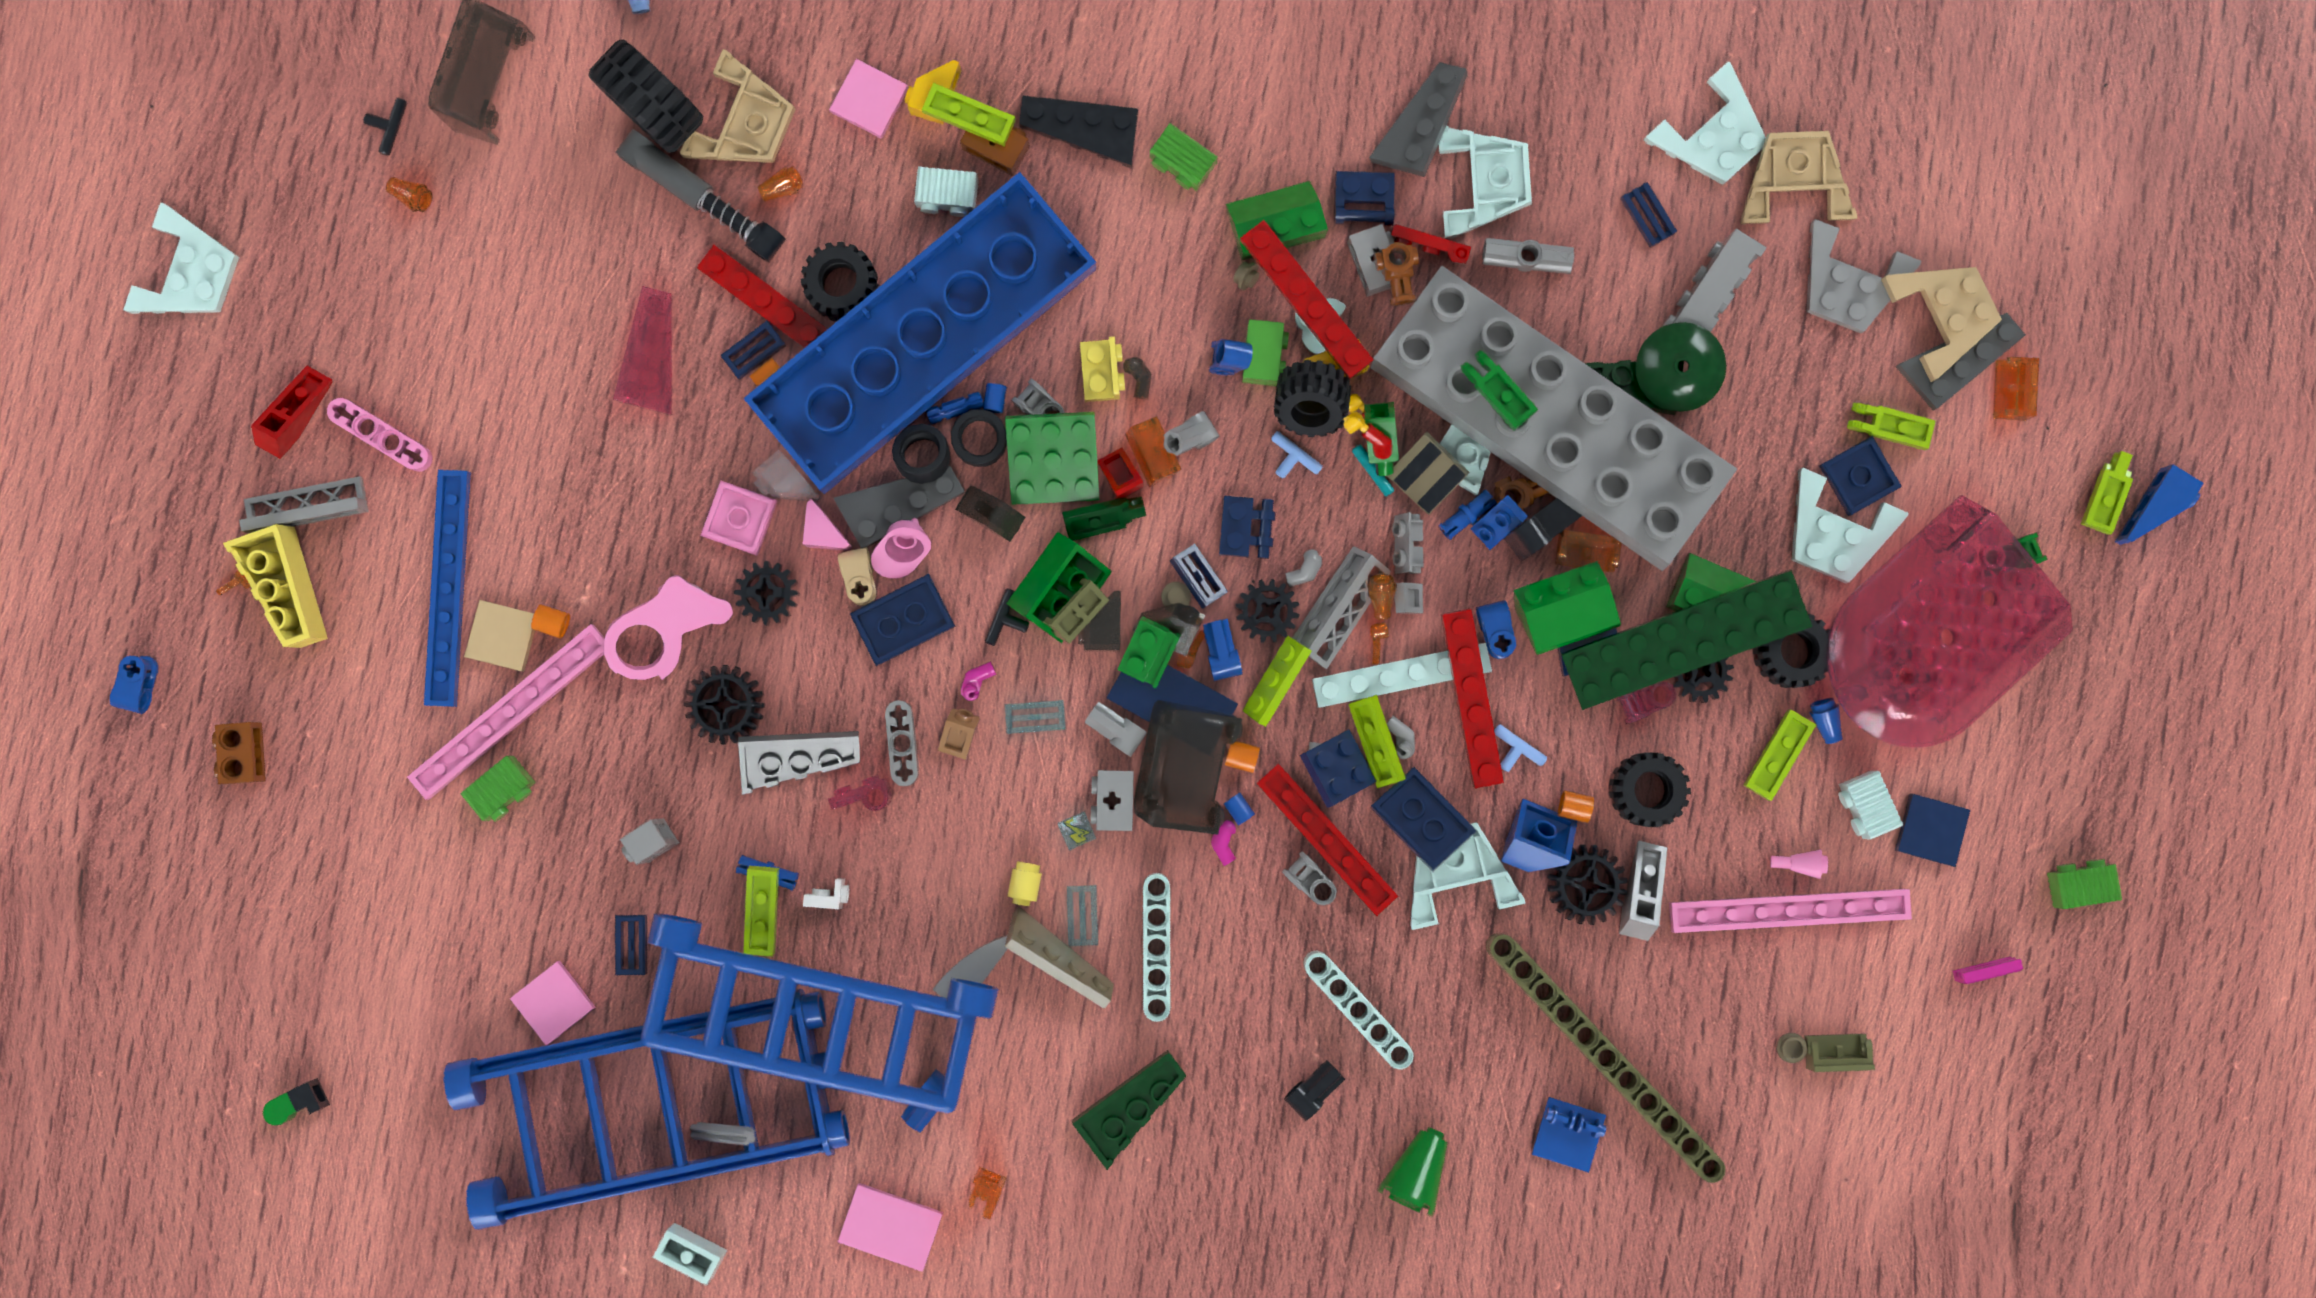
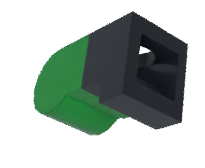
M318 1078L270 1100L263 1108V1117L268 1124L278 1126L295 1118L297 1112L305 1108L311 1114L329 1106L330 1103Z

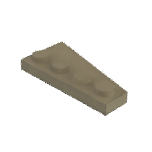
M1019 906L1012 915L1005 947L1105 1009L1111 1002L1114 983Z

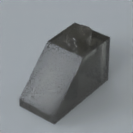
M972 485L969 486L955 508L961 514L1009 542L1019 531L1021 524L1026 518L1002 500Z
M1114 591L1108 597L1109 601L1078 634V644L1084 645V651L1120 652L1121 591Z
M1175 603L1142 612L1132 631L1135 632L1140 619L1144 616L1169 628L1171 632L1181 634L1174 651L1186 656L1206 615L1200 613L1192 606Z

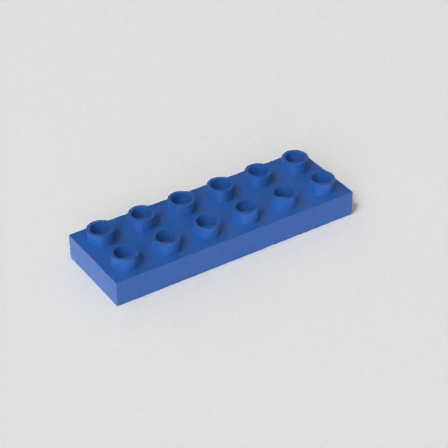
M1019 172L743 399L823 494H826L1095 272L1096 261L1022 173Z

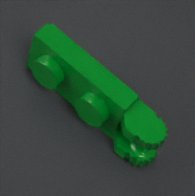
M1479 350L1475 357L1477 362L1488 372L1484 377L1468 362L1462 364L1460 368L1470 382L1475 384L1474 387L1510 428L1515 431L1537 413L1538 409L1500 365H1496L1485 352Z

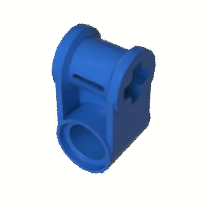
M1220 339L1211 343L1214 352L1212 366L1209 367L1210 373L1234 375L1236 372L1247 369L1250 366L1253 355L1251 343Z
M1506 600L1476 607L1479 626L1489 655L1495 659L1507 658L1516 648V639ZM1499 638H1501L1502 642L1508 643L1504 652H1502L1501 648H1495L1494 646Z
M127 656L121 660L115 684L110 693L111 706L143 714L148 710L152 701V691L159 668L154 658L150 656Z

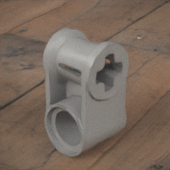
M1032 378L1028 381L1029 385L1018 397H1013L1011 400L1026 415L1047 414L1050 411L1065 413L1063 407Z
M1301 851L1299 853L1300 857L1288 870L1283 869L1282 873L1318 905L1330 904L1336 897L1335 885L1321 871L1319 866ZM1304 865H1306V868L1298 876H1296V874L1304 867ZM1320 883H1326L1331 889V894L1326 900H1319L1314 894L1315 887Z

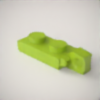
M2123 451L2115 452L2110 464H2104L2099 473L2081 525L2107 535L2114 532L2133 482V478H2131L2132 472L2127 471L2133 455Z

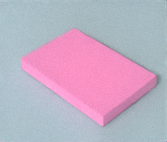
M858 1183L838 1242L923 1272L943 1212Z

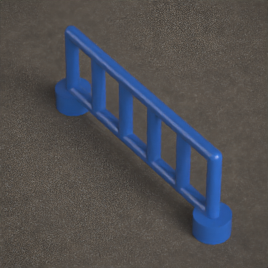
M654 913L648 943L662 947L641 1035V1042L644 1046L938 1112L952 1113L956 1109L977 1017H993L998 988L979 982L952 978L947 998L700 944L698 940L702 928L701 922L675 915ZM678 958L720 967L703 1040L662 1031ZM738 971L779 980L763 1053L721 1044ZM797 984L839 993L822 1067L781 1058ZM857 997L898 1006L882 1080L840 1071ZM916 1010L958 1019L941 1093L899 1084Z

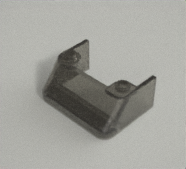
M462 0L429 93V109L453 131L498 145L499 139L491 132V129H495L499 119V114L496 112L492 99L510 49L517 50L520 46H524L526 40L533 42L535 39L533 33L522 21L480 0Z

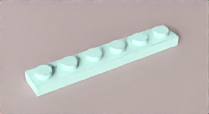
M1486 643L1478 644L1483 673L1492 672ZM1448 651L1314 678L1312 683L1317 707L1321 708L1364 699L1374 695L1378 696L1450 681L1453 678Z

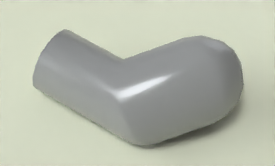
M1313 549L1307 550L1303 555L1304 562L1301 568L1285 573L1288 587L1315 579L1322 566V557L1318 551Z
M1392 716L1388 720L1387 726L1389 731L1396 736L1397 755L1401 759H1408L1415 752L1414 731L1395 716Z

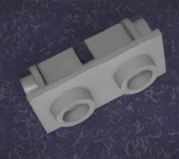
M1411 512L1395 515L1392 525L1395 547L1392 560L1395 566V574L1407 572L1409 574L1421 573V568L1424 567L1423 547H1415L1414 541H1423V520H1420V514H1411Z

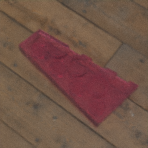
M642 286L613 400L671 416L672 293Z

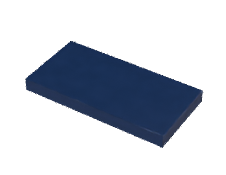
M1167 665L1156 688L1147 682L1143 683L1121 672L1106 698L1209 756L1238 706V703Z

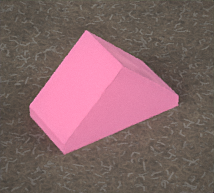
M812 499L809 500L806 505L803 545L809 548L842 551L852 549L851 544L818 504Z

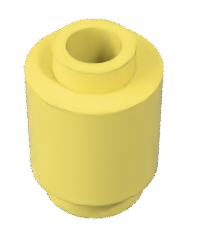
M1017 861L1016 868H1012L1007 896L1013 898V904L1030 906L1031 901L1037 902L1042 873H1039L1040 865Z

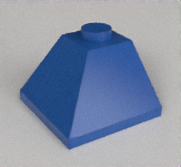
M1522 799L1505 840L1501 861L1526 872L1568 865L1571 860L1578 821L1560 817L1556 811Z

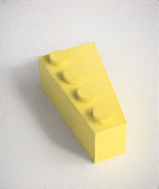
M275 524L223 543L226 550L231 552L237 562L235 565L240 574L245 575L252 587L250 591L255 600H259L266 611L264 615L283 647L302 648L328 639L295 527Z

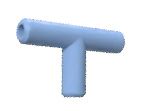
M1276 431L1272 436L1271 440L1288 453L1287 457L1275 471L1280 478H1285L1298 461L1315 475L1323 468L1322 464L1281 432Z
M1501 724L1497 725L1494 729L1497 737L1512 746L1500 763L1501 769L1509 772L1521 754L1539 766L1544 765L1547 756Z

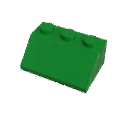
M1310 181L1226 204L1241 261L1253 258V256L1242 244L1240 238L1263 220H1265L1286 248L1325 238L1328 231L1320 200Z
M1057 531L1006 604L1062 643L1063 640L1056 637L1051 632L1052 628L1045 625L1043 621L1047 617L1053 619L1082 587L1079 584L1082 578L1091 580L1100 589L1112 571L1079 544Z
M1688 553L1666 607L1678 611L1757 581L1692 553Z
M1598 561L1514 590L1515 611L1536 655L1621 626L1609 582Z

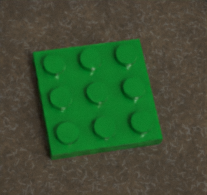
M1095 412L1005 417L1011 505L1100 500Z

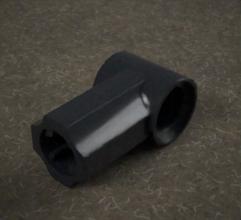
M1326 1060L1305 1081L1302 1080L1294 1086L1285 1096L1284 1100L1304 1121H1307L1323 1106V1101L1345 1078Z

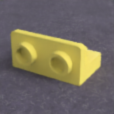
M1115 336L1109 337V340L1080 342L1085 402L1120 399L1119 391H1125L1124 373H1118L1117 362H1123L1121 344H1115Z

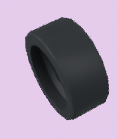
M973 409L963 413L955 421L951 431V444L957 456L966 464L974 467H987L996 463L1004 455L1007 447L1006 429L1002 420L994 413L984 409ZM975 421L989 423L997 434L995 447L984 455H974L968 452L962 443L964 429Z
M917 424L909 426L899 433L892 447L893 460L897 469L904 478L911 482L920 484L933 482L941 477L949 467L951 455L948 443L941 431L932 425ZM921 440L933 441L939 451L933 463L920 468L911 467L907 464L904 454L910 445Z

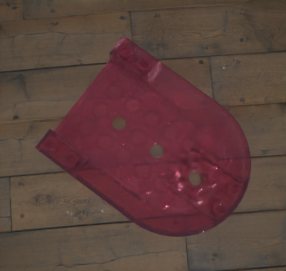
M1960 495L1863 582L1843 603L1834 619L1828 640L1827 664L1831 685L1847 715L1861 729L1874 738L1902 747H1928L1941 744L1956 737L1970 727L2073 631L2071 605L1997 514ZM1987 590L1994 596V603L1991 607L1987 606L1984 602V594ZM1945 629H1948L1953 637L1950 645H1946L1942 641V632Z

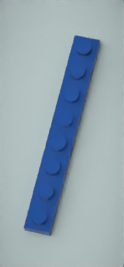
M438 470L424 693L425 706L457 707L471 472Z

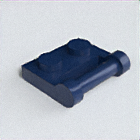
M1336 171L1334 223L1344 224V221L1383 222L1385 226H1393L1395 173ZM1344 203L1384 204V211L1345 209Z

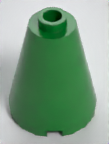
M1428 1127L1427 1131L1420 1130L1379 1184L1377 1191L1382 1194L1384 1189L1390 1192L1389 1199L1419 1213L1422 1208L1428 1209L1427 1216L1433 1217L1448 1145L1443 1140L1444 1134Z

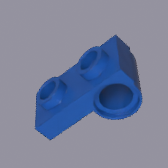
M1507 495L1470 529L1491 550L1528 516Z

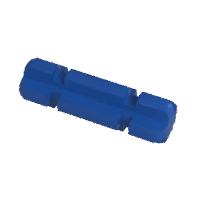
M975 392L969 394L968 398L964 399L963 396L942 403L941 407H937V405L930 407L926 410L929 422L936 424L942 422L943 418L948 420L960 416L970 409L983 408L984 402L981 394Z

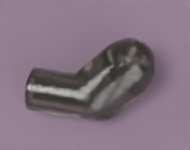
M1138 357L1127 358L1123 363V369L1136 380L1134 397L1147 400L1152 373L1142 359Z

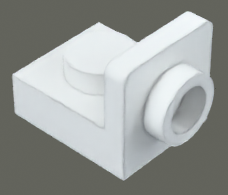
M835 879L834 896L830 895V890L812 889V894H804L803 907L842 909L843 903H848L849 885H845V879Z

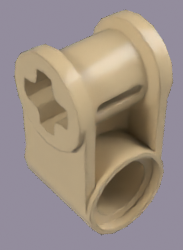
M868 548L838 553L839 567L848 597L859 606H865L873 602L876 598V587ZM860 585L868 589V591L864 592V598H860L855 594V592L859 591Z

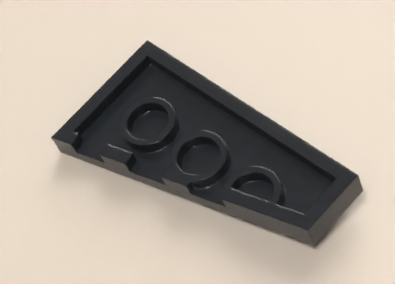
M1022 96L1019 121L1021 128L1053 140H1060L1074 148L1087 150L1101 158L1114 160L1132 169L1138 108Z

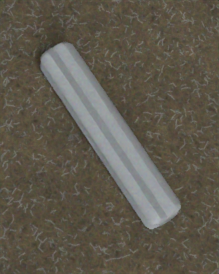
M698 1122L690 1126L692 1131L690 1136L694 1140L748 1145L756 1140L754 1136L755 1130L751 1127Z

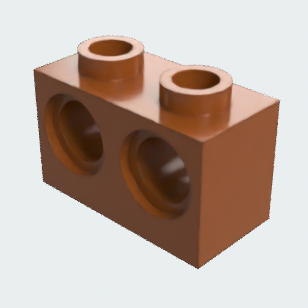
M262 722L215 725L212 744L216 749L217 761L214 764V774L218 779V784L266 781ZM235 732L240 734V742L237 746L232 741ZM238 761L242 764V772L239 776L234 771V766Z

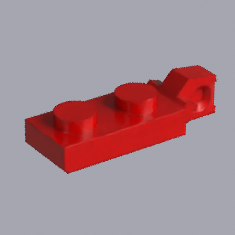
M1394 224L1390 232L1392 236L1396 237L1394 243L1412 245V242L1421 244L1424 245L1422 251L1439 256L1440 251H1444L1451 262L1466 264L1471 251L1470 246L1398 224Z

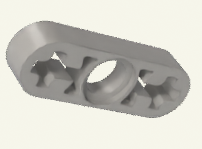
M897 700L891 702L885 711L891 777L896 784L910 786L919 777L913 709L908 703ZM901 705V709L907 711V716L902 717V725H909V731L897 730L892 732V726L898 727V720L892 717L891 713L896 711V706ZM899 735H906L910 739V747L905 752H899L894 747V740ZM912 754V761L906 760L907 769L913 770V775L908 776V781L905 782L903 777L897 775V771L902 770V760L895 762V756L905 757Z

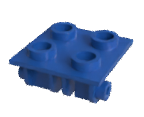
M1548 1097L1531 1154L1589 1173L1599 1138L1604 1137L1606 1133V1125H1603L1606 1115Z

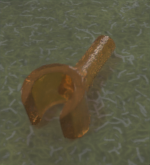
M238 570L235 572L234 578L216 589V592L221 596L239 584L245 589L251 586L245 575H241Z
M1384 622L1373 624L1370 628L1373 641L1372 664L1380 665V639L1389 638L1388 627Z
M1200 630L1191 646L1190 652L1180 650L1177 666L1186 669L1193 666L1198 648L1205 638L1204 631Z

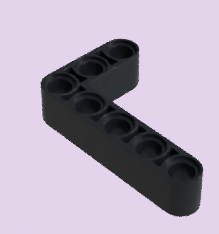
M1556 498L1508 534L1504 540L1522 562L1552 541V538L1582 517V515Z

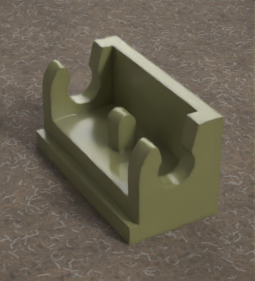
M1082 578L1079 582L1082 587L1053 619L1047 617L1043 621L1045 625L1052 628L1051 632L1056 637L1069 644L1109 601L1091 580Z
M1864 1033L1804 1035L1807 1044L1805 1056L1806 1069L1813 1072L1875 1070L1872 1041L1867 1039Z

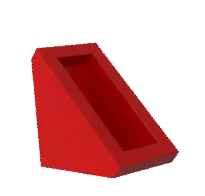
M1123 448L1098 460V465L1116 499L1125 498L1144 488L1142 478Z

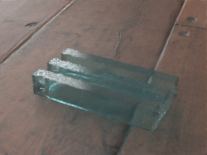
M1064 700L1004 704L1006 734L1066 730ZM1058 707L1059 712L1012 716V710ZM1059 718V724L1013 728L1012 722Z
M1097 885L1067 886L1068 946L1098 945ZM1073 892H1079L1080 939H1075ZM1085 892H1091L1092 939H1086Z

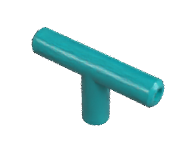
M1359 444L1354 447L1352 453L1384 496L1387 497L1392 494L1394 488L1385 476H1378L1376 474L1375 463H1369L1368 453L1362 445Z

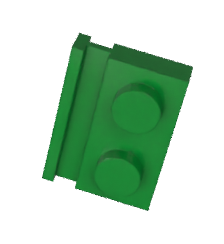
M1142 616L1117 670L1143 683L1147 682L1156 688L1181 634L1171 632L1169 628Z

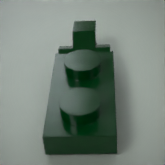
M1141 496L1128 499L1118 498L1065 511L1062 514L1068 538L1075 541L1124 529L1126 524L1132 522V519L1146 516V510Z

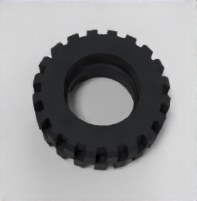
M624 39L616 41L589 69L588 77L668 153L677 151L703 122V115L697 107L656 66Z

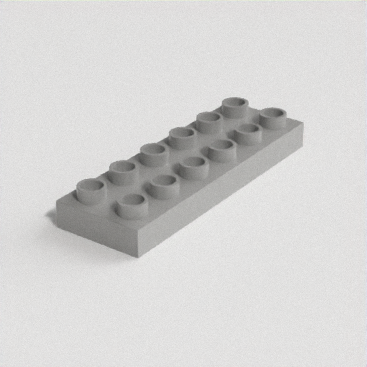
M1444 266L1440 267L1417 298V301L1414 302L1373 358L1374 361L1372 362L1371 369L1661 571L1671 564L1737 471L1736 467ZM1479 350L1485 352L1496 365L1499 364L1538 409L1537 413L1515 431L1510 428L1474 387L1475 384L1470 382L1460 368L1462 364L1468 362L1484 377L1488 372L1477 362L1475 357Z

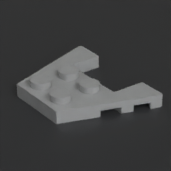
M1814 219L1810 225V274L1808 275L1806 312L1861 334L1891 299L1881 281V277L1829 257L1839 228ZM1897 251L1891 258L1885 276L1914 273L1920 266L1921 261Z

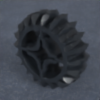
M722 665L720 674L718 668L712 666L710 667L711 677L708 673L702 671L700 672V677L703 680L702 683L696 679L691 681L692 685L697 688L696 691L686 690V694L693 696L692 702L685 701L684 706L692 707L693 711L687 712L685 717L687 719L696 718L690 725L691 729H697L702 726L698 733L699 737L704 738L710 732L708 737L710 743H715L718 736L721 745L727 744L728 736H730L732 743H738V733L742 737L750 736L746 729L747 726L752 730H757L758 726L752 722L753 718L763 719L764 716L756 713V709L765 708V703L757 702L756 698L764 696V692H753V689L759 685V682L754 680L747 683L751 673L745 672L740 677V667L735 666L730 674L729 665ZM730 680L743 689L747 701L735 699L732 688H730ZM720 682L716 696L712 699L703 700L707 690L715 683ZM725 697H727L726 701L738 704V706L725 708V713L722 712L723 709L719 708V706H711V704L724 702ZM703 709H711L716 713L719 729L708 722ZM738 710H746L743 719L734 727L729 728L732 715Z
M1580 844L1578 848L1579 854H1577L1574 848L1572 849L1571 860L1568 865L1552 868L1557 871L1556 875L1547 874V879L1555 881V885L1547 886L1546 890L1549 892L1556 891V895L1552 896L1549 900L1551 903L1561 902L1556 908L1558 913L1568 909L1565 919L1571 921L1576 915V923L1582 925L1585 917H1587L1588 924L1595 925V915H1597L1601 922L1607 921L1605 911L1614 916L1616 910L1612 905L1623 906L1624 902L1617 899L1618 894L1627 895L1628 891L1620 889V884L1628 883V879L1618 877V874L1623 873L1625 868L1623 866L1613 867L1618 861L1616 856L1606 860L1609 850L1602 849L1598 854V846L1591 845L1589 852H1587L1586 845ZM1587 860L1586 866H1583L1578 876H1566L1572 866L1580 861ZM1596 862L1605 869L1609 878V884H1604L1598 880L1597 869L1595 868ZM1586 877H1588L1589 882L1600 886V888H1587L1588 892H1586V888L1575 884L1574 881H1587ZM1564 885H1569L1576 889L1577 900L1579 901L1578 907L1573 905L1568 899ZM1607 893V896L1599 905L1587 909L1588 903H1591L1595 894Z

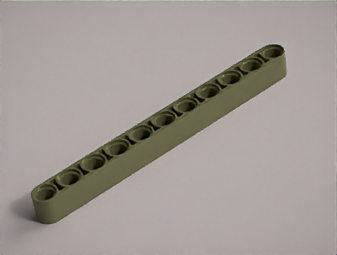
M1503 933L1491 935L1486 942V950L1508 976L1695 1174L1709 1183H1716L1722 1180L1726 1171L1725 1164L1706 1142L1513 938ZM1500 939H1505L1508 943V950L1503 955H1497L1494 950L1495 943ZM1526 961L1529 966L1528 973L1525 976L1518 977L1515 973V967L1519 962ZM1542 983H1547L1549 994L1545 998L1539 999L1536 996V988ZM1562 1005H1568L1570 1009L1568 1018L1558 1020L1556 1014L1558 1008ZM1588 1027L1591 1033L1589 1039L1585 1042H1579L1577 1038L1579 1030ZM1609 1049L1611 1059L1606 1064H1600L1598 1061L1599 1053L1602 1050ZM1630 1071L1632 1076L1631 1082L1626 1086H1621L1619 1084L1620 1075L1623 1072ZM1650 1093L1652 1095V1103L1650 1106L1642 1108L1640 1106L1641 1097L1644 1094ZM1669 1115L1672 1116V1126L1669 1129L1663 1130L1661 1128L1662 1119ZM1687 1138H1693L1694 1145L1692 1149L1683 1152V1141ZM1708 1160H1713L1714 1169L1712 1172L1704 1174V1163Z

